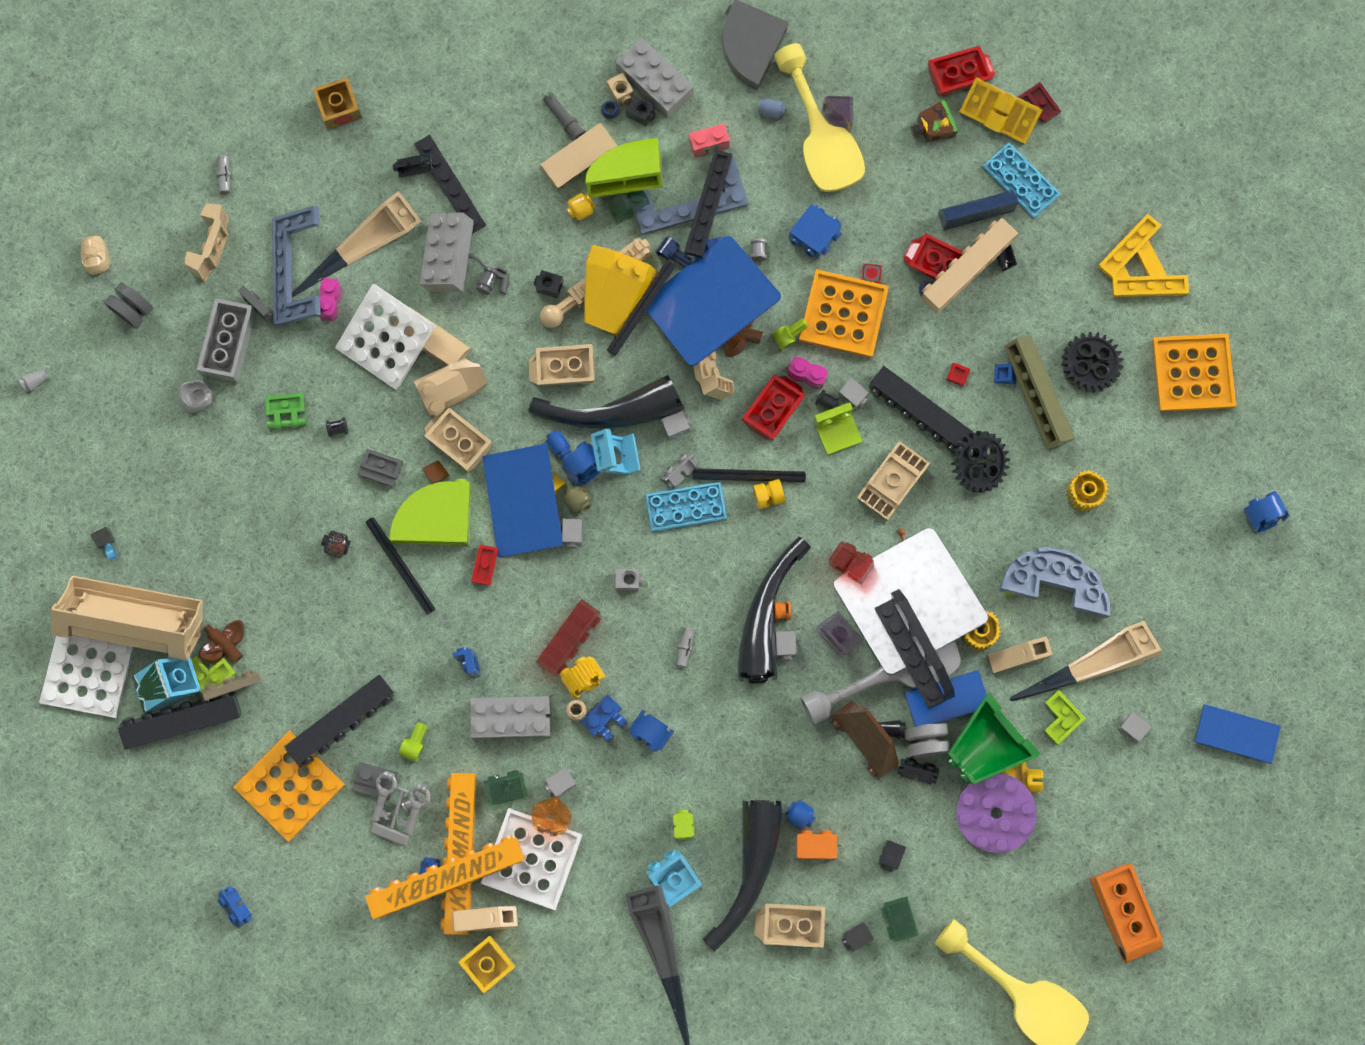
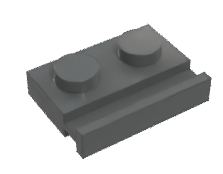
M243 285L238 290L240 295L269 324L273 320L272 309L266 303L263 305L259 301L260 298L254 291L250 292Z
M367 449L357 475L394 488L404 462Z
M359 762L351 790L379 797L376 787L378 776L388 771L395 774V778H397L398 773ZM383 778L381 787L390 790L392 781ZM391 794L387 796L386 800H390Z

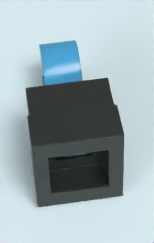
M104 527L90 534L97 548L101 549L104 547L109 560L118 557L111 545L115 540L110 528Z

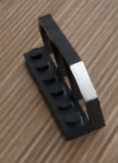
M900 589L891 592V600L874 609L929 710L955 697L954 687L908 599ZM896 603L900 606L908 621L909 630L895 606ZM914 636L917 637L924 650L925 659L913 639ZM930 666H932L935 670V673L943 688L944 694L941 691L937 681L935 680L931 670L929 669Z

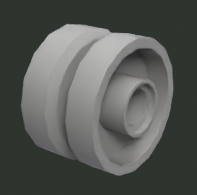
M926 724L904 730L906 741L917 742L907 747L909 758L942 755L949 753L951 750L950 742L940 739L948 735L947 724Z

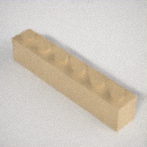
M1003 218L998 222H992L986 234L981 233L975 239L976 243L972 247L967 246L961 253L963 256L959 259L955 258L949 264L950 268L946 272L941 271L936 276V281L932 285L929 283L922 290L921 300L936 314L943 310L1016 239L1018 232Z

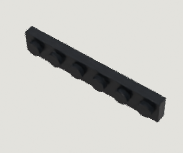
M428 135L414 143L420 155L431 153L432 175L456 213H464L474 221L472 234L486 227L484 220L432 137Z
M714 150L684 250L686 255L703 259L733 158L731 153Z

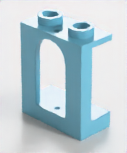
M604 429L591 434L597 471L629 475L640 470L633 433L619 437L611 435L610 429ZM614 448L620 453V464L616 463Z

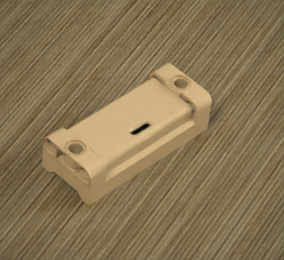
M71 576L65 592L58 603H54L51 608V634L68 639L74 635L168 653L169 658L187 661L201 636V626L204 625L203 600Z

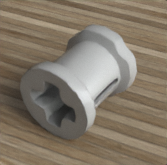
M763 238L751 239L752 254L750 259L754 261L766 260L765 245H767V240Z
M416 791L414 800L423 803L421 796ZM408 797L405 800L402 799L401 805L409 816L412 806Z

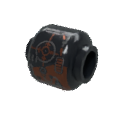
M332 530L328 535L324 534L321 545L324 546V553L340 558L343 554H347L351 541L348 540L346 534Z

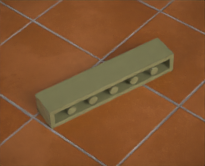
M1032 336L1016 338L1006 344L1004 348L1047 449L1060 447L1074 440L1072 430Z

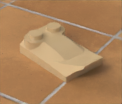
M593 345L536 348L535 354L529 359V381L538 386L589 385L595 383Z
M464 358L415 380L414 384L429 416L439 415L445 409L480 393L488 382L480 364L470 362Z
M450 408L439 415H435L424 428L426 433L424 437L467 472L473 470L483 459L482 456H486L493 444L490 439Z
M765 904L760 910L756 911L754 935L763 944L824 948L825 907Z

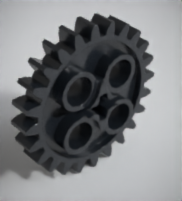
M1090 331L1087 337L1082 333L1080 339L1075 336L1074 342L1069 341V347H1065L1063 350L1067 354H1063L1061 357L1066 360L1061 363V366L1067 367L1063 370V373H1069L1066 379H1073L1072 386L1078 383L1079 390L1084 386L1085 392H1088L1090 388H1092L1093 393L1097 391V387L1100 391H1103L1105 386L1110 388L1111 382L1115 383L1117 381L1116 377L1121 375L1118 370L1123 369V366L1119 363H1122L1124 359L1118 357L1122 351L1115 350L1118 344L1112 346L1113 339L1107 341L1106 334L1100 338L1099 332L1093 336ZM1080 349H1087L1089 354H1083ZM1099 352H1105L1107 358H1102ZM1090 359H1094V365L1091 364ZM1077 366H1083L1086 372H1080ZM1096 370H1102L1104 372V376H1099L1096 373Z
M989 431L970 432L969 436H963L964 442L958 441L960 447L954 448L957 454L951 455L955 459V462H952L951 465L956 466L952 473H958L955 480H961L959 485L965 486L966 490L972 489V492L977 493L978 491L985 493V490L992 491V487H998L997 482L1003 483L1001 476H1007L1004 469L1010 468L1008 465H1005L1010 459L1005 458V455L1009 451L1003 450L1006 444H1000L1001 438H995L996 434H989ZM971 449L973 450L972 457L970 456ZM995 459V462L992 463H978L966 465L967 461H982ZM972 468L974 469L973 476L971 475Z

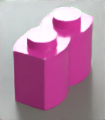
M324 278L320 285L321 316L319 317L321 320L335 321L338 315L337 303L341 299L342 288L337 279Z
M793 357L787 375L794 381L805 382L811 388L822 389L828 371L820 365L810 364L801 357Z

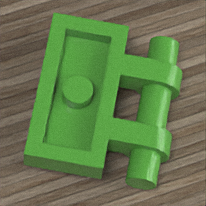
M304 393L265 396L266 415L268 417L274 416V421L267 422L268 429L282 430L285 427H293L294 429L307 425L306 418L298 419V414L306 413ZM281 415H291V419L281 420Z

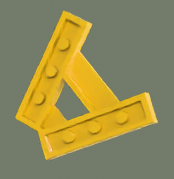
M1148 213L1098 265V268L1112 280L1113 297L1188 295V275L1167 276L1149 242V239L1162 225ZM1135 254L1147 276H1129L1125 265Z

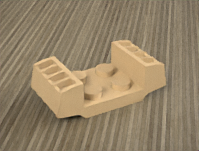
M206 203L200 214L207 227H209L207 232L208 239L201 248L202 255L187 251L184 263L193 276L206 282L211 271L217 268L229 235L226 230L229 217L224 208H222V205Z
M714 351L699 364L693 366L695 379L700 382L704 395L723 400L734 394L733 380L720 376L719 370L716 367V353Z
M899 441L868 481L857 499L889 521L897 507L927 470L930 462Z

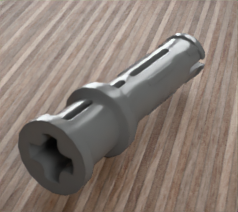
M552 92L548 93L550 97L544 96L543 101L546 102L562 122L564 131H568L572 136V141L586 133L585 129H581L577 124V119L567 113Z

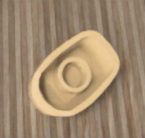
M88 236L83 238L81 243V261L86 273L91 275H98L109 269L108 249L105 241L100 236Z

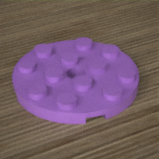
M999 773L976 784L970 782L964 788L958 800L957 820L963 835L971 844L987 852L1002 853L1019 847L1029 838L1036 823V805L1032 794L1020 780L1007 774ZM995 807L1002 810V816L999 818H994L991 815V810Z

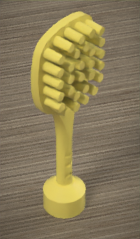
M795 43L781 48L774 54V59L781 72L792 75L808 114L810 134L804 140L803 156L812 181L821 192L839 191L854 185L863 178L865 172L864 160L856 141L845 128L830 125L819 111L802 73V68L807 58L801 45Z
M955 919L949 922L934 944L946 954L961 952L1000 984L1014 1002L1013 1016L1017 1025L1036 1045H1075L1079 1041L1089 1022L1088 1012L1079 1000L1054 983L1039 980L1027 984L1010 976L967 943L968 937L965 927Z

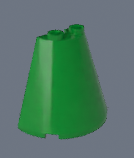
M990 693L985 696L949 751V758L946 759L952 768L957 767L961 772L959 776L966 784L969 782L976 784L1041 755L1030 740L1024 739L1000 711L1002 707Z

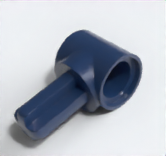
M666 237L656 250L658 256L661 255L666 260H675L684 267L693 261L691 257L680 251V245L670 237Z

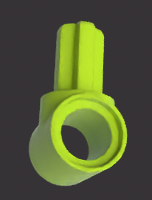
M800 319L790 327L782 326L772 333V337L781 351H784L785 347L795 344L796 336L807 329L808 324L804 319Z
M419 722L416 724L410 739H404L398 755L416 763L418 762V755L424 748L421 741L427 730L426 725Z

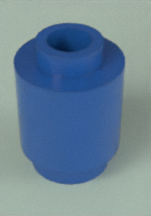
M552 431L546 436L547 440L545 443H547L553 455L558 457L559 460L565 454L572 452L570 444L561 431Z

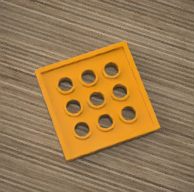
M816 269L804 317L808 328L800 333L799 341L872 358L889 286ZM827 288H832L835 294L827 296L824 291ZM850 292L853 295V299L845 300L843 294ZM868 296L872 302L865 305L862 303L861 298ZM823 305H827L831 308V311L825 314L821 312L820 308ZM845 309L849 312V316L842 318L839 315V311ZM859 314H865L867 316V321L860 322L857 319V316ZM818 323H824L827 326V329L825 331H819L816 328V325ZM837 327H842L845 333L837 335L834 330ZM860 331L863 334V338L857 340L853 337V333Z
M1229 334L1153 337L1152 345L1159 412L1230 409L1236 407ZM1189 350L1195 351L1197 358H1189L1187 352ZM1206 350H1213L1215 352V357H1208L1206 354ZM1169 352H1176L1178 359L1172 360L1169 357ZM1191 368L1196 369L1199 373L1198 377H1192L1189 370ZM1208 368H1215L1217 376H1211L1208 373ZM1172 369L1178 370L1180 377H1172L1170 371ZM1194 386L1198 387L1201 391L1200 395H1194L1191 392V388ZM1210 386H1217L1219 394L1211 393ZM1175 387L1181 389L1182 395L1175 396L1172 389Z
M290 730L233 787L288 842L345 786L317 756L307 766L309 773L306 777L298 775L299 767L295 762L291 764L285 762L284 757L287 751L284 746L296 738ZM273 767H279L281 770V774L277 778H273L270 775ZM292 780L295 787L292 791L287 792L284 789V784L286 781ZM315 780L322 781L323 786L319 791L312 789V783ZM260 781H264L267 784L264 792H258L256 789V785ZM301 794L308 796V802L305 805L298 803V797ZM273 795L280 796L281 801L277 806H272L270 803V798ZM288 808L294 810V817L290 820L284 817V811Z

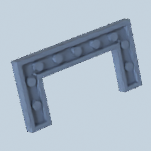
M734 157L732 158L725 181V192H722L716 214L748 205ZM648 190L629 192L642 235L693 221L700 200L697 199L654 211Z
M317 206L307 207L272 218L274 326H283L321 316L320 297L318 296L292 302L291 234L319 226V207Z

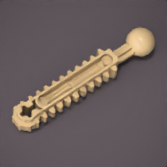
M636 238L619 252L643 261L650 256L651 251L649 249L651 245L646 239ZM585 278L568 290L569 297L557 306L547 305L541 310L539 317L545 327H558L562 323L563 314L575 305L579 309L585 305Z

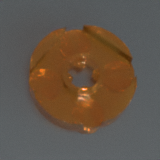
M553 797L542 800L534 806L531 822L539 833L544 834L545 832L550 834V836H559L567 831L572 816L569 808L559 798ZM548 815L555 816V820L548 819Z

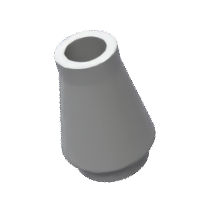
M44 369L22 375V378L18 379L25 393L35 390L49 378Z

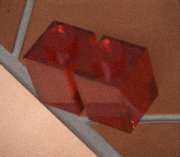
M841 541L829 558V565L843 574L847 570L849 572L847 576L862 585L874 567L873 557L866 552H857V548L853 544Z

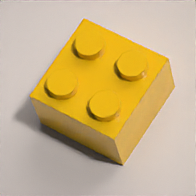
M492 936L487 937L459 961V964L483 994L487 993L516 968L515 964Z

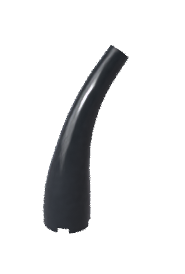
M666 375L598 408H561L551 405L549 401L533 397L528 412L544 419L572 426L610 428L654 421L670 416L685 408L672 381H670L669 375Z
M799 536L769 569L753 598L744 624L739 648L738 680L740 682H743L744 679H749L750 684L768 683V678L771 677L772 680H777L774 601L785 575L796 561H800L811 549L810 545Z
M750 800V805H748V801H742V884L736 900L724 920L717 928L714 926L702 939L714 952L740 926L763 889L772 866L779 839L782 801L776 800V805H774V801Z

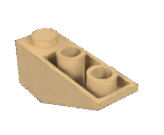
M1046 636L988 654V658L994 674L1048 659L1053 654Z
M516 906L452 912L453 932L507 930L518 926Z

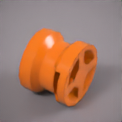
M775 601V621L780 619L791 621V601H786L785 603Z

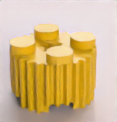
M1090 470L1079 472L1069 482L1066 489L1067 498H1069L1068 502H1071L1070 505L1074 509L1081 510V512L1083 510L1085 512L1095 510L1106 499L1109 489L1106 483L1107 480H1104L1103 477L1101 478L1100 474L1097 475V472L1095 474L1093 471L1090 472ZM1086 488L1087 491H1090V494H1087L1084 489Z
M986 612L988 620L980 626L984 629L983 634H979L976 628L960 637L963 639L962 642H965V646L968 645V648L971 647L975 651H982L983 649L991 648L999 640L1001 627L999 626L1000 623H998L999 618H995L996 615L993 616V612Z
M591 656L579 658L575 661L576 666L571 669L566 668L560 673L561 680L573 699L581 697L579 693L582 691H592L601 684L599 682L600 679L606 678L595 659L591 658Z

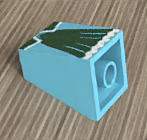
M190 657L187 661L173 658L160 659L132 676L143 713L158 711L193 696L201 690Z

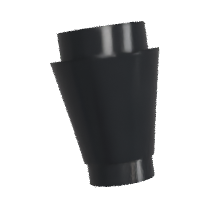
M901 720L878 722L889 737L900 739V737L905 738L906 722H901Z

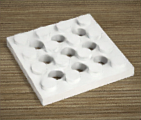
M372 284L335 348L396 390L402 384L436 325L377 285ZM378 305L382 306L384 310L381 316H378L375 311ZM393 316H397L399 319L397 326L391 324ZM369 321L374 324L372 332L366 329V324ZM408 326H411L414 329V334L412 337H409L406 334V329ZM383 332L389 334L387 342H384L381 338ZM359 337H362L365 341L362 348L357 345ZM399 342H402L405 346L402 353L397 350ZM375 347L380 351L378 358L372 355V350ZM389 358H393L395 361V366L392 369L387 365Z
M74 635L70 639L56 636L39 703L117 718L134 647ZM71 645H77V654L70 655L68 653ZM92 648L96 649L97 656L94 659H89L87 652ZM114 652L116 654L115 661L108 663L106 655ZM66 664L73 665L72 673H64L63 669ZM90 667L92 675L89 678H84L82 675L83 670ZM110 671L111 679L107 682L102 681V673ZM61 683L68 684L69 689L66 693L59 692ZM85 686L88 690L86 696L79 697L78 689ZM105 690L107 693L106 698L99 701L96 697L98 691Z
M508 808L495 845L500 844L501 839L512 835V838H515V831L518 828H523L526 831V836L523 839H518L525 860L531 853L536 854L538 860L534 865H529L527 861L511 866L512 874L509 877H503L501 871L483 877L481 884L556 911L583 834ZM536 835L544 837V843L541 846H536L533 843ZM556 841H560L563 844V849L559 853L552 850V844ZM548 860L555 861L556 869L549 872L545 869V863ZM524 872L529 873L531 876V880L527 884L521 883L519 879L520 875ZM541 879L549 881V888L545 891L540 890L538 887Z

